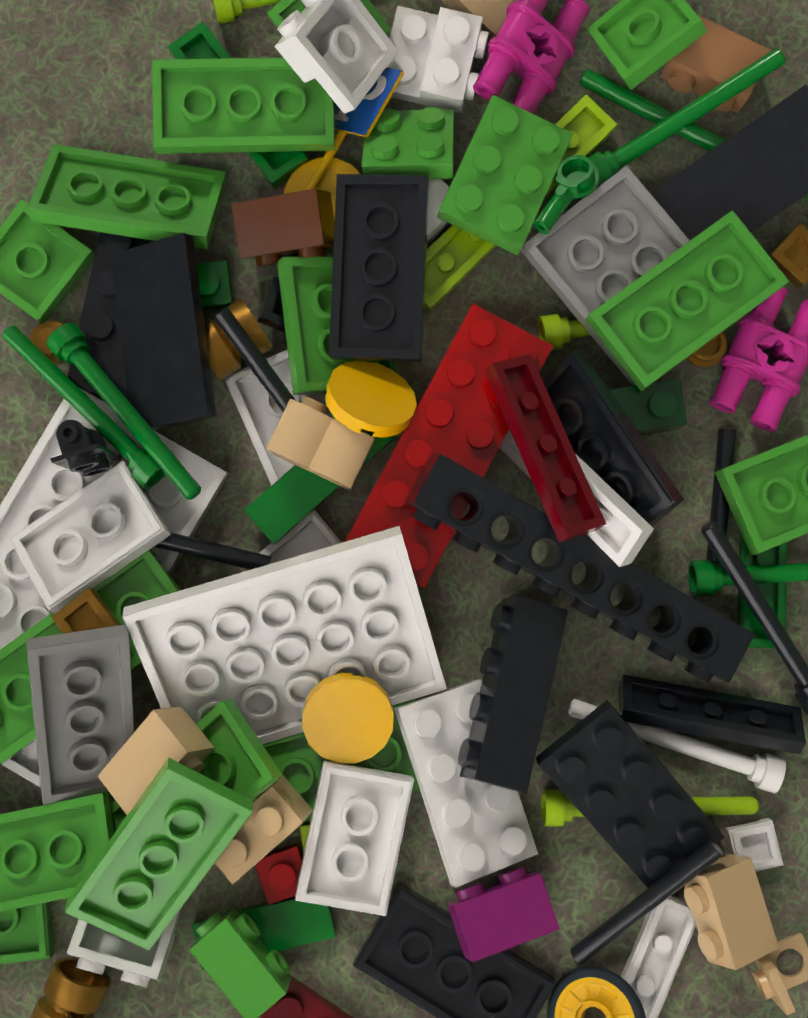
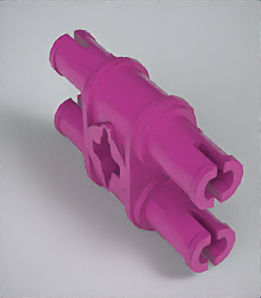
M518 0L511 3L506 9L507 16L496 37L492 38L488 43L489 57L473 85V90L479 96L489 101L492 95L499 97L512 71L522 81L512 104L535 115L544 96L556 90L557 79L564 65L575 53L574 39L590 12L589 6L583 0H565L553 25H551L542 16L549 0Z
M785 287L749 312L748 316H744L738 321L736 325L738 328L737 334L728 354L723 355L721 360V367L724 369V372L709 403L710 406L719 411L733 414L736 412L749 379L762 383L764 391L750 420V424L768 432L777 430L789 399L794 398L800 393L802 389L800 382L808 366V300L802 301L788 334L777 330L773 325L788 292ZM768 348L772 350L770 357L776 361L771 365L766 363L768 355L762 352Z

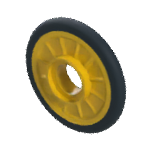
M582 967L566 974L553 989L547 1008V1018H585L586 1010L590 1007L600 1009L606 1018H646L642 1003L631 985L616 973L600 967Z

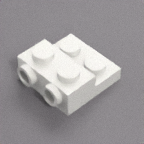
M301 0L306 8L302 13L298 10L294 11L278 26L277 30L281 33L282 38L274 47L304 83L315 78L344 114L355 110L396 55L398 49L360 0Z
M397 6L389 39L398 49V52L386 68L403 70L404 75L391 97L440 109L454 108V112L461 114L465 99L473 101L475 95L473 85L479 73L472 72L474 59H483L489 32L481 30L483 17L440 7L439 14L436 15Z
M182 908L150 950L79 919L66 954L79 958L75 968L103 975L105 967L108 966L123 971L121 981L147 988L150 979L157 981L162 979L176 935L174 932Z

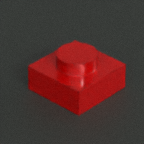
M299 843L270 852L255 865L268 905L295 896L303 860Z

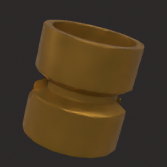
M242 298L228 306L262 354L273 348ZM208 318L204 322L210 367L221 381L241 368V355L216 321Z
M58 959L54 963L44 985V993L46 995L41 996L37 1001L30 1018H95L93 1013L101 1008L111 985V980L105 972L103 975L75 968L78 959Z

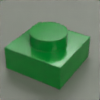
M227 260L197 263L203 310L225 308L232 304L230 269Z

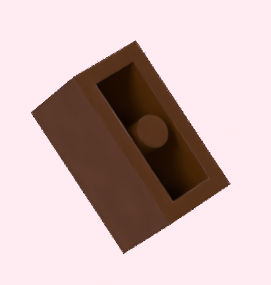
M315 188L231 204L239 258L256 260L257 267L277 265L282 256L296 253L298 257L303 258L325 257L324 249L334 247L335 220L331 192Z

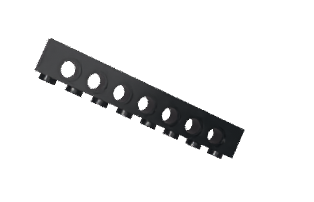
M441 453L429 456L404 504L415 509L412 518L436 531L440 524L453 530L456 533L452 540L475 553L478 552L480 547L485 548L496 555L492 561L495 565L514 575H518L520 569L533 575L535 579L532 585L553 597H557L560 591L574 599L571 604L572 608L593 619H596L599 613L613 620L609 626L611 630L632 641L635 640L637 635L650 641L647 650L670 662L677 656L688 663L684 669L686 672L707 683H710L712 677L730 683L755 635L631 563L619 567L594 541L583 535L559 543L547 514ZM459 493L465 494L470 503L468 513L461 519L455 518L450 509L452 499ZM503 516L508 521L509 531L503 540L497 542L492 536L491 527L495 519ZM543 539L548 547L547 556L540 563H535L532 558V547L538 540ZM582 561L586 567V575L581 583L575 585L571 577L572 569L577 563ZM621 584L624 590L623 599L618 605L613 606L611 592L615 586ZM659 606L661 610L660 621L657 625L651 627L649 622L650 614L655 607ZM694 628H696L698 631V639L696 643L689 648L688 636L690 632Z

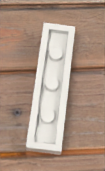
M509 429L499 448L531 479ZM576 455L606 521V525L596 531L587 533V535L619 567L629 565L654 528Z

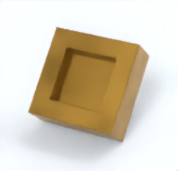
M801 223L769 255L786 278L798 289L808 281V229Z
M94 588L85 590L51 617L63 634L121 625Z

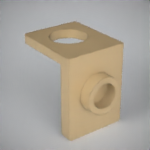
M801 932L777 941L779 949L755 960L758 970L753 972V977L760 993L765 1000L772 998L787 1016L796 1012L787 989L808 981V946ZM786 949H794L802 957V967L794 975H784L777 968V957Z

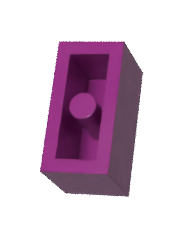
M519 867L498 875L499 884L484 889L482 882L455 891L458 899L447 902V906L464 958L473 963L560 929L541 873H526L524 867Z

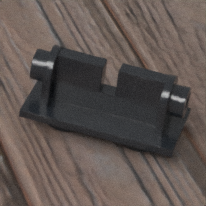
M66 420L58 426L56 437L62 455L50 458L53 464L70 469L71 472H82L83 476H92L108 471L110 469V462L121 459L120 454L106 447L105 440L98 431L88 429L76 420Z

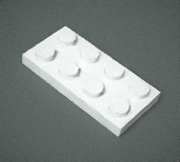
M476 679L394 708L450 885L454 887H459L538 854L517 791L460 777L462 766L458 764V755L463 741L469 738L473 722L469 717L470 705L474 695L477 692L480 693L481 679Z

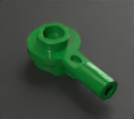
M574 155L560 163L555 175V194L533 224L540 233L548 234L573 199L584 198L597 189L600 182L599 170L588 157Z

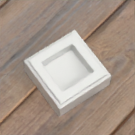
M770 818L725 828L731 854L751 857L755 872L783 866L773 820Z

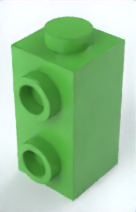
M234 906L223 916L216 910L195 929L199 936L189 950L243 1018H259L287 993L292 979L289 976V965L278 951L273 949L270 952L259 939L261 935L260 930L246 913L240 915Z

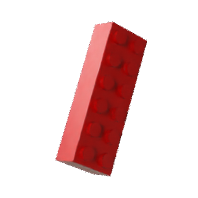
M472 304L419 402L409 426L404 430L345 542L400 526L416 584L425 588L454 531L442 524L439 525L436 531L412 518L415 509L404 504L406 498L431 454L441 453L482 478L485 476L509 427L484 371L492 363L531 354L538 372H540L553 345ZM463 493L455 495L450 505L451 512L457 519L463 517L470 504L467 496Z

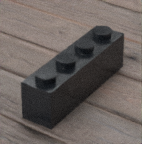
M520 595L503 598L501 603L495 607L491 618V628L494 630L491 647L485 650L480 664V672L484 675L480 693L477 692L474 695L469 710V717L473 722L469 738L463 741L458 755V764L462 766L460 777L512 791L527 793L568 610Z

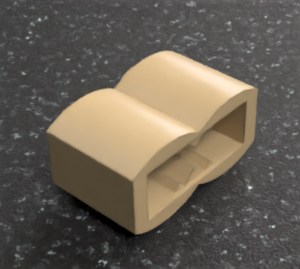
M303 396L300 403L290 398L267 445V451L351 491L375 438L368 435V431L362 429L361 433H357L348 429L338 420L327 416L328 407L314 399Z

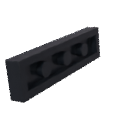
M624 674L619 683V714L629 723L800 754L806 744L801 707Z

